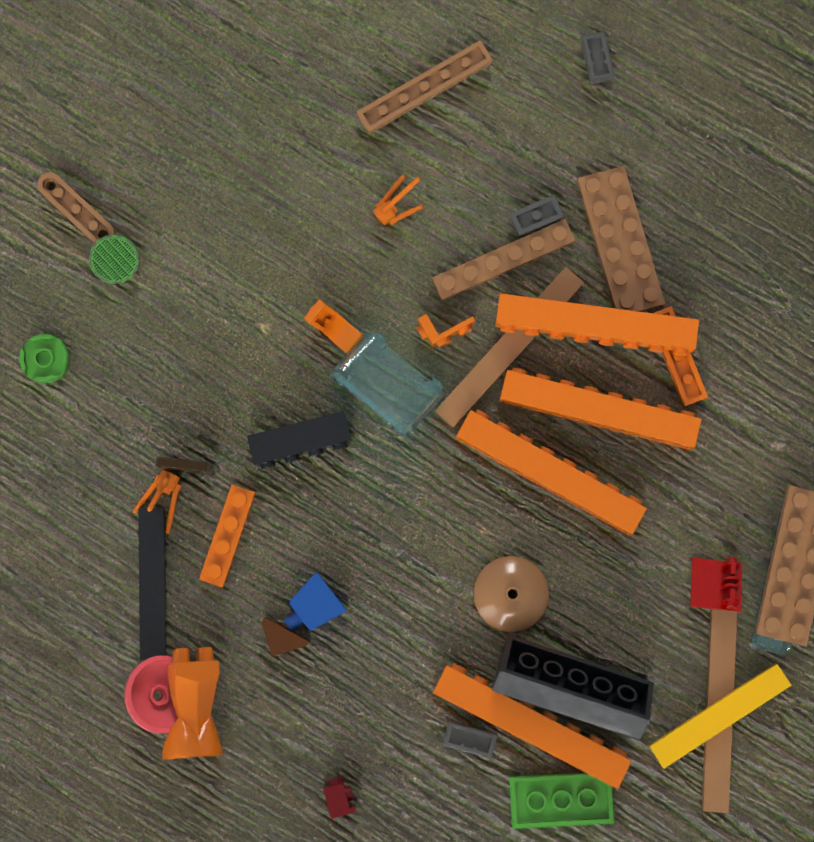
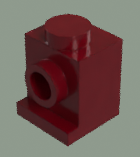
M342 776L327 780L328 784L324 785L323 791L331 819L355 813L357 810L356 803L350 804V801L354 800L350 785L345 786Z

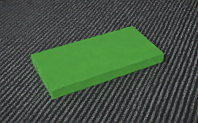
M586 772L509 776L512 829L614 824L612 786Z

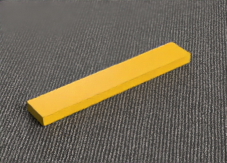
M775 663L650 744L649 747L662 768H666L792 685L779 665Z

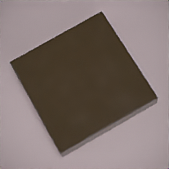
M158 457L156 461V467L165 471L214 475V466L207 461Z

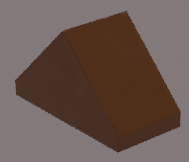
M264 617L262 620L271 657L305 647L310 642V640L294 631L292 632L268 617Z

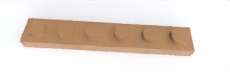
M480 40L356 111V115L368 135L491 65L493 59Z
M563 219L434 276L432 281L441 301H444L573 244L575 239L566 220Z

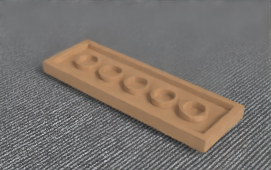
M621 166L577 178V185L613 307L615 309L643 312L664 306L665 301L625 167Z
M789 485L785 493L754 634L807 647L814 616V491Z

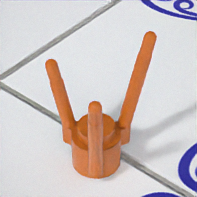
M401 175L382 200L375 205L376 208L372 212L384 226L388 222L392 226L397 221L423 209V205H418L395 216L398 210L394 205L421 180L420 177L415 178L390 201L389 198L405 179V175Z
M162 470L133 509V513H137L138 508H141L153 491L157 489L147 508L151 512L162 492L170 495L171 491H173L165 529L166 535L170 534L178 493L182 487L178 484L180 477Z

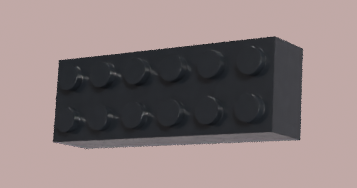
M508 634L500 654L492 691L640 740L650 721L654 682Z

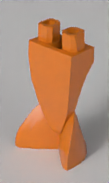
M212 647L197 648V661L193 662L189 660V648L173 650L172 664L167 665L171 699L178 719L171 727L164 742L162 760L223 755L218 731L211 717L219 677V660L214 661Z

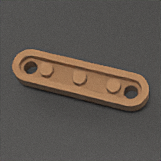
M49 172L39 178L37 187L40 193L94 244L100 239V235L103 232H107L108 235H116V231L111 224L57 174ZM50 184H56L54 190H48Z

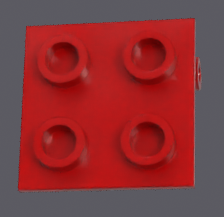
M734 557L727 558V561L692 558L690 607L741 612L742 563H738L737 558Z

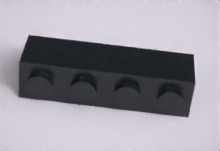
M344 411L247 436L253 463L256 467L260 466L261 470L275 467V462L285 460V463L300 460L299 456L309 454V457L324 454V449L332 447L334 451L348 448L347 443L352 442Z

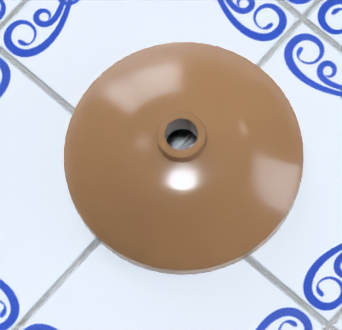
M507 556L495 559L481 570L475 581L473 596L476 609L485 622L502 631L516 632L531 627L542 617L548 604L549 590L543 573L536 565L521 557ZM510 589L516 590V598L510 599L508 597Z

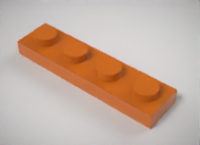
M672 306L653 313L676 317ZM664 349L662 355L683 407L707 399L708 395L691 353H688V356L674 355L672 350Z
M231 484L199 580L224 588L256 492Z

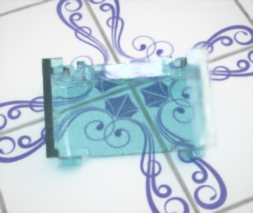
M368 332L329 373L330 377L340 387L345 385L346 391L357 397L386 421L391 428L394 426V429L398 432L397 434L405 441H408L445 396L442 392L444 387L435 379L428 380L385 344L387 340L378 332L374 334Z

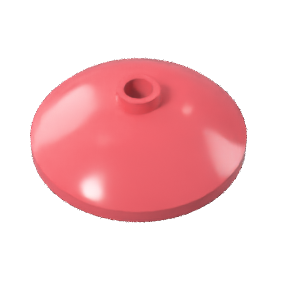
M161 655L144 660L131 672L125 686V703L130 716L140 727L152 733H169L171 727L178 719L171 699L167 665L172 664V656ZM155 692L160 694L159 701L154 699Z

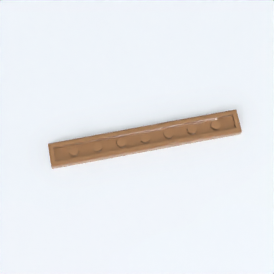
M565 267L538 298L568 302L584 282ZM515 330V333H505L440 404L435 412L454 428L536 336L525 335V331Z
M710 609L706 708L734 690L737 612ZM732 725L704 742L702 811L729 813Z

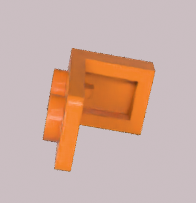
M320 299L309 309V312L303 318L310 325L323 332L347 354H350L363 338L362 333Z
M425 314L418 318L417 323L419 326L416 327V330L422 340L427 339L431 348L435 346L441 348L452 341L450 338L459 333L460 336H463L472 331V326L476 320L472 316L438 335L429 317Z

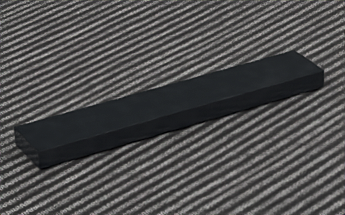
M138 508L140 660L161 655L167 656L165 508H153L151 512L147 508Z

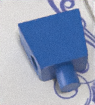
M316 572L289 601V604L295 611L286 617L284 622L292 632L303 623L311 631L341 615L347 609L321 575Z

